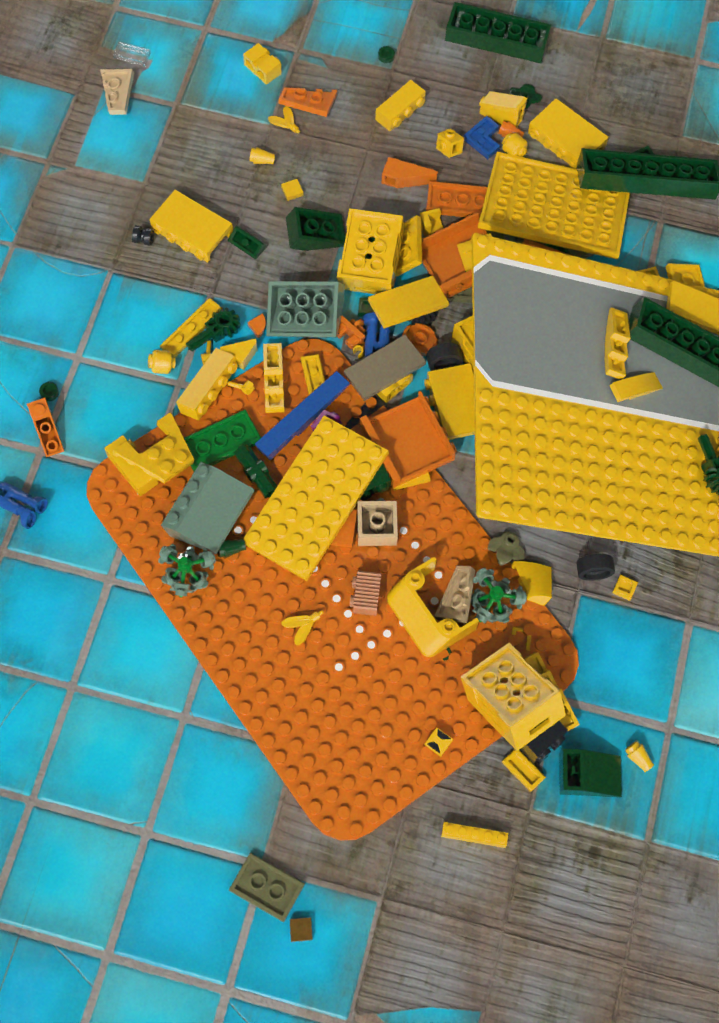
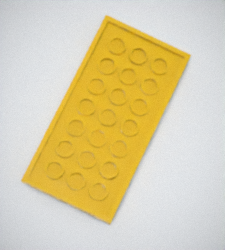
M323 416L243 538L245 545L308 581L388 456L389 451L332 419Z

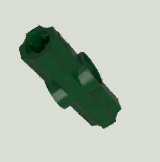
M248 444L241 445L234 452L235 456L243 466L250 482L255 483L265 499L270 498L277 485L269 475L264 462L257 458Z

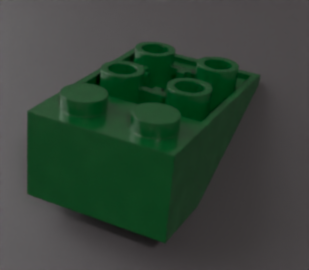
M562 749L559 753L560 795L622 797L621 756L583 749Z

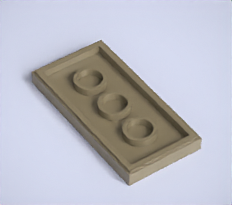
M404 335L345 369L344 375L365 401L426 365V361L408 337Z

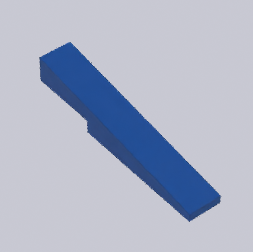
M336 371L255 443L257 449L271 461L296 435L299 436L350 385V382Z

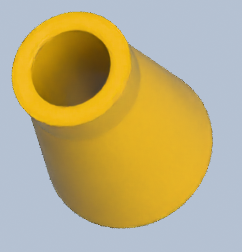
M258 147L251 148L249 161L253 162V164H273L275 154Z
M635 741L625 749L626 756L644 772H647L654 766L643 744H640L638 741Z

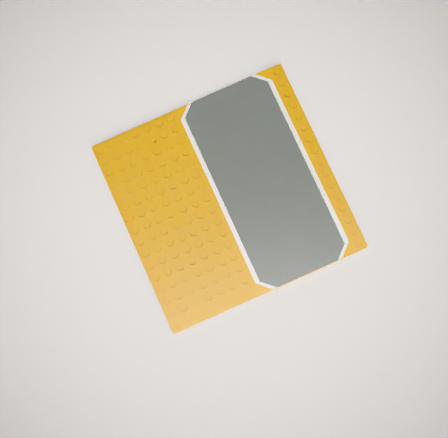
M474 233L471 236L477 517L719 557V495L716 492L711 493V488L706 487L707 482L703 481L705 476L701 466L707 460L698 441L699 436L707 434L717 458L719 457L716 449L719 447V387L631 339L627 343L628 358L624 362L626 376L623 379L655 372L663 389L631 400L626 399L617 402L609 385L620 379L605 374V336L609 309L612 307L626 312L629 322L632 307L644 297L666 308L669 283L673 279ZM677 281L719 298V290Z

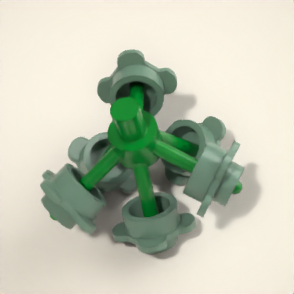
M174 544L161 548L158 560L160 564L164 562L172 564L174 561L178 563V569L167 568L165 576L161 578L163 583H167L172 587L170 588L171 591H176L175 595L182 598L187 596V593H194L197 589H203L208 586V573L194 572L192 568L193 565L200 563L202 568L209 567L210 570H213V564L216 561L213 552L204 548L203 552L197 555L194 547L189 546L184 553L178 555ZM186 573L191 574L189 578L191 587L190 584H185Z
M482 568L476 573L473 582L479 583L482 587L488 586L490 592L486 594L480 589H476L474 594H472L470 603L474 607L472 611L477 614L475 618L485 624L487 620L491 623L496 621L507 623L513 611L505 604H501L502 597L510 598V603L517 605V609H521L522 604H525L527 599L526 592L522 590L521 586L511 590L508 578H503L501 581H493L494 570ZM494 602H497V605L493 608L492 614L491 612H489V609L491 608Z

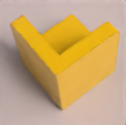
M440 208L420 212L421 230L424 237L444 229L440 220Z

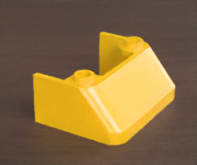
M435 557L408 572L387 595L389 606L420 652L426 657L437 655L476 631L479 622L475 618L461 628L453 619L449 618L437 623L416 591L421 589L425 583L424 576L435 569Z

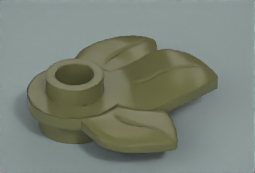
M505 532L501 537L493 538L488 544L487 549L496 552L500 566L507 564L511 560L524 561V550L519 545L518 536L513 532ZM507 538H510L513 543H510Z

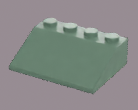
M269 281L266 336L337 337L344 305L345 285L340 282Z
M200 462L161 526L170 537L201 549L207 548L208 551L216 554L255 490L220 469Z

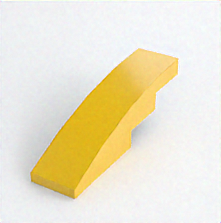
M612 307L609 309L606 326L605 374L622 380L626 376L624 362L628 358L627 343L631 339L627 313Z
M263 344L266 413L284 412L282 344Z
M655 372L625 378L609 385L617 402L626 399L631 400L663 389Z
M535 652L525 657L524 660L545 680L548 679L560 691L566 716L559 721L568 731L580 725L562 689L558 688L550 670H547L539 653Z

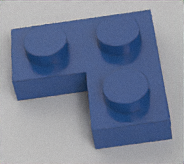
M488 116L483 118L463 136L464 141L487 160L500 150V145L490 138L499 130V125Z

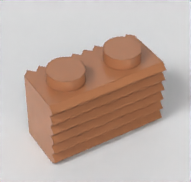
M358 571L357 577L353 576L352 588H356L355 595H351L350 607H353V613L377 615L381 573Z

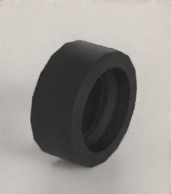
M454 343L436 345L429 349L426 355L431 371L459 366L463 362L461 348Z
M591 554L578 559V577L582 580L593 581L615 574L613 557L608 554Z

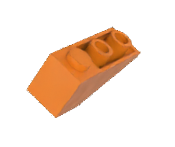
M388 157L382 172L381 184L395 188L429 185V181L437 182L438 171Z
M46 398L28 403L27 406L46 457L64 452Z

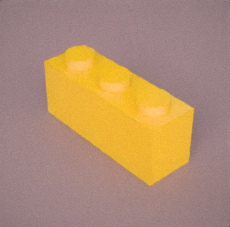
M412 80L408 81L376 109L375 120L389 131L399 127L405 118H409L418 107L420 108L424 105L426 91Z
M122 435L104 449L108 458L139 496H142L159 483L157 479L143 472V469L140 467L132 466L127 463V460L113 455V449L126 441L136 449L132 440H127Z

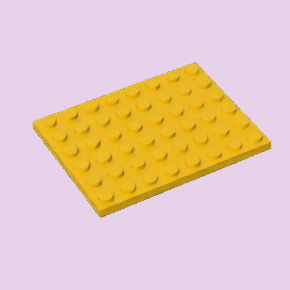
M496 152L478 228L618 260L630 193L580 189L577 169Z

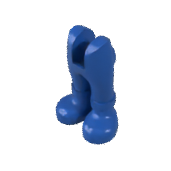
M374 312L365 314L362 319L364 324L367 325L365 358L390 344V328L395 326L383 328L381 325L379 341L377 342L378 318Z
M0 481V490L6 493L4 496L0 495V507L20 516L21 525L26 529H30L36 522L35 512L42 514L47 508L48 500L40 496L32 497L29 493L9 483ZM16 499L21 503L28 505L31 509L26 508L13 500Z

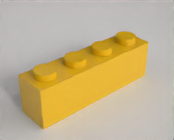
M218 348L213 351L176 401L181 414L198 421L206 414L210 404L216 400L218 393L226 386L228 379L237 370L238 365L235 355Z

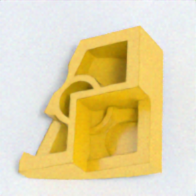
M514 561L511 564L512 569H516L520 576L517 580L526 592L527 600L544 606L552 598L551 567L525 561Z

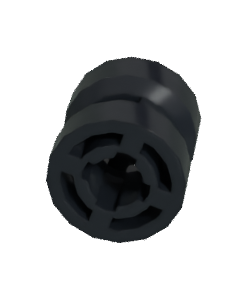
M135 225L132 232V242L138 244L142 242L144 245L151 246L154 239V229L148 227L144 229L142 226Z

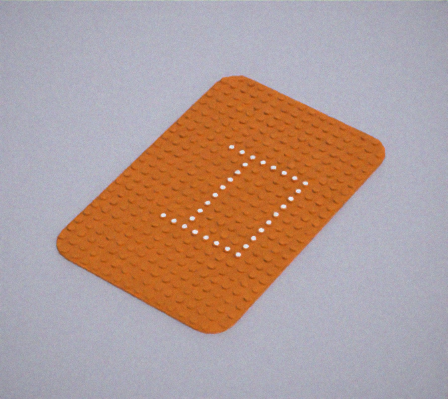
M302 339L282 349L284 412L266 413L264 361L231 381L243 385L247 380L251 381L254 384L253 387H255L251 394L246 395L241 389L228 386L227 383L199 421L181 413L175 415L174 419L183 438L246 409L262 438L309 396L301 357L319 354L325 381L336 371L349 381L344 375V370L352 365L331 343L320 339ZM350 383L325 410L337 413L345 427L352 417L359 418L361 416V407L365 402L368 408H374L377 401L374 397L364 401ZM382 406L368 416V419L388 410L385 406ZM313 422L299 436L296 435L271 461L256 446L251 447L257 458L264 462L269 475L277 486L313 433L311 428ZM360 423L350 429L366 438ZM156 427L133 441L136 446L135 450L138 453H143L167 437V435L159 427ZM234 455L213 465V467L236 478L255 491L225 540L243 539L270 499H265L255 483L250 482L243 466ZM109 458L103 460L93 469L87 481V498L93 512L309 820L326 836L342 841L357 840L370 834L503 737L468 701L461 676L506 644L510 643L522 654L523 659L538 652L547 670H550L558 688H561L563 692L575 679L579 667L578 651L570 636L545 605L543 606L526 599L525 604H522V608L517 609V605L510 603V598L502 597L501 604H505L513 611L509 616V622L496 621L491 623L488 620L486 624L478 622L476 631L449 647L452 652L450 655L447 649L433 657H426L420 652L387 602L389 591L408 572L433 557L436 558L435 569L424 576L425 583L423 587L416 591L433 617L456 566H471L475 570V577L476 573L482 568L487 570L493 569V581H501L503 578H508L511 590L521 586L517 580L520 577L517 570L512 569L510 562L502 566L499 565L496 552L487 549L492 539L436 469L429 472L430 482L395 491L391 485L387 491L372 494L369 499L365 500L397 501V546H358L356 516L352 548L330 545L308 581L246 546V550L225 559L223 557L219 558L217 553L214 554L216 561L213 564V570H210L209 567L202 568L200 563L193 565L192 570L194 572L208 573V586L203 589H197L194 593H187V596L182 598L175 595L176 591H171L170 588L172 587L161 580L166 574L165 570L167 568L178 569V563L174 561L172 564H167L166 562L160 564L158 560L161 548L163 546L168 547L171 544L176 546L175 550H177L178 555L184 553L189 546L194 547L197 555L203 552L201 548L170 537L161 526L193 475L192 468L189 466L165 484L158 480L159 484L142 496L137 494ZM358 571L381 573L376 616L353 613V607H350L351 595H355L356 589L352 588L353 576L357 577ZM186 573L185 584H190L191 587L192 585L189 582L191 574ZM473 583L472 594H474L476 589L489 594L490 588L488 586L482 587L479 583ZM494 602L491 608L489 609V612H491L492 614L493 608L497 605V602ZM471 603L467 623L474 620L477 615L472 611L474 607ZM322 610L324 613L320 616V619L313 622V627L306 640L300 645H295V636L300 627L286 628L282 626V621L294 616H310L314 612L318 613ZM456 622L460 628L467 624ZM512 627L523 628L524 632L516 631V635H512ZM528 635H531L530 651L526 650ZM449 656L448 660H443V658ZM504 679V680L501 681V683H507V682H508L507 679ZM515 692L513 695L519 696L521 693ZM436 728L453 739L441 757L425 746V742Z

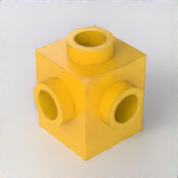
M447 129L438 133L436 149L448 158L459 155L463 150L464 138L454 130Z

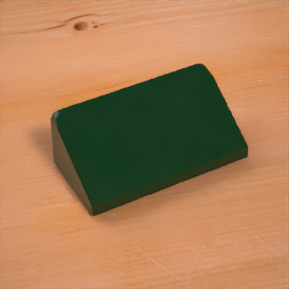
M239 226L234 228L227 240L254 259H257L268 246Z

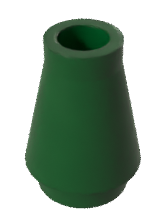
M244 539L224 540L217 552L218 557L225 559L246 550Z

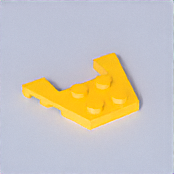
M171 413L157 421V426L167 437L141 454L126 441L113 449V455L127 460V463L132 466L140 467L143 469V472L164 484L194 463V458Z

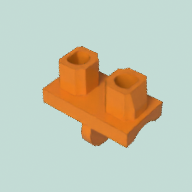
M341 316L337 337L341 339L347 334L349 338L345 340V343L351 350L357 345L362 346L365 344L364 333L366 330L363 328L364 321L362 319L355 321L352 318L349 322L344 316Z

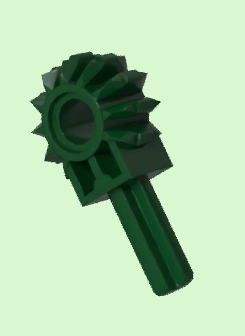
M227 307L224 311L219 308L218 313L213 312V318L204 323L206 330L188 341L186 346L190 351H194L211 339L217 343L222 338L224 339L226 335L231 338V333L237 334V329L241 326L239 316L235 314L234 310L229 311Z
M704 434L698 437L707 460L701 466L705 476L703 481L707 482L706 487L711 488V493L716 492L719 495V457L717 458L708 435Z

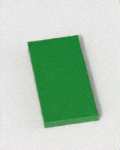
M246 409L184 438L194 458V463L190 467L195 472L200 462L213 466L234 456V452L243 444H248L250 448L255 446V443L261 439V436Z

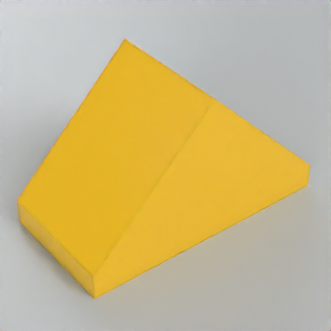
M256 339L221 346L220 350L235 355L238 367L245 370L257 352Z

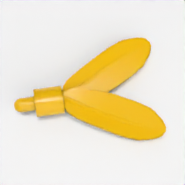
M285 106L283 108L284 119L277 116L268 117L270 123L283 128H290L294 133H300L299 127L294 124V117L290 107Z
M321 610L318 613L314 612L310 616L289 617L283 620L281 624L286 628L300 627L294 640L295 645H300L309 635L314 624L313 622L320 619L324 612Z

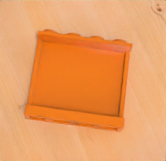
M478 212L467 216L461 221L452 223L450 226L438 230L426 238H422V264L428 274L434 276L447 299L472 287V269L465 272L457 245L471 240V236L474 233L488 234L485 229L478 228Z
M421 391L418 392L417 398L368 419L367 415L360 418V427L366 438L389 451L383 465L391 479L393 488L455 460L456 447L453 442H449L446 429L440 426L437 413L435 411L432 412L428 397L423 396Z

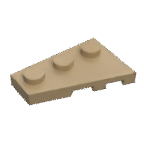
M100 69L110 115L127 114L134 77L133 69Z
M456 566L434 617L442 621L449 618L455 622L467 623L474 583L473 578L475 577V570L471 566Z

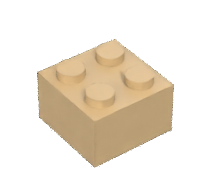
M358 501V546H397V501Z

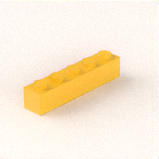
M444 822L441 837L506 848L508 833Z

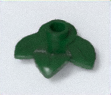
M524 84L520 89L511 87L509 91L511 95L527 98L525 109H528L531 104L539 103L542 100V95L536 94L535 88L530 84Z

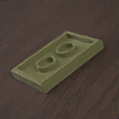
M249 853L229 891L284 923L305 883L256 855Z

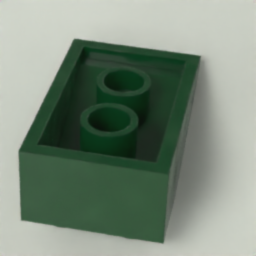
M294 207L287 215L286 223L290 249L309 251L344 247L345 232L342 214Z

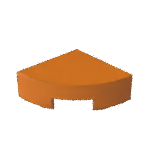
M263 313L248 322L249 328L257 338L263 335L266 327Z

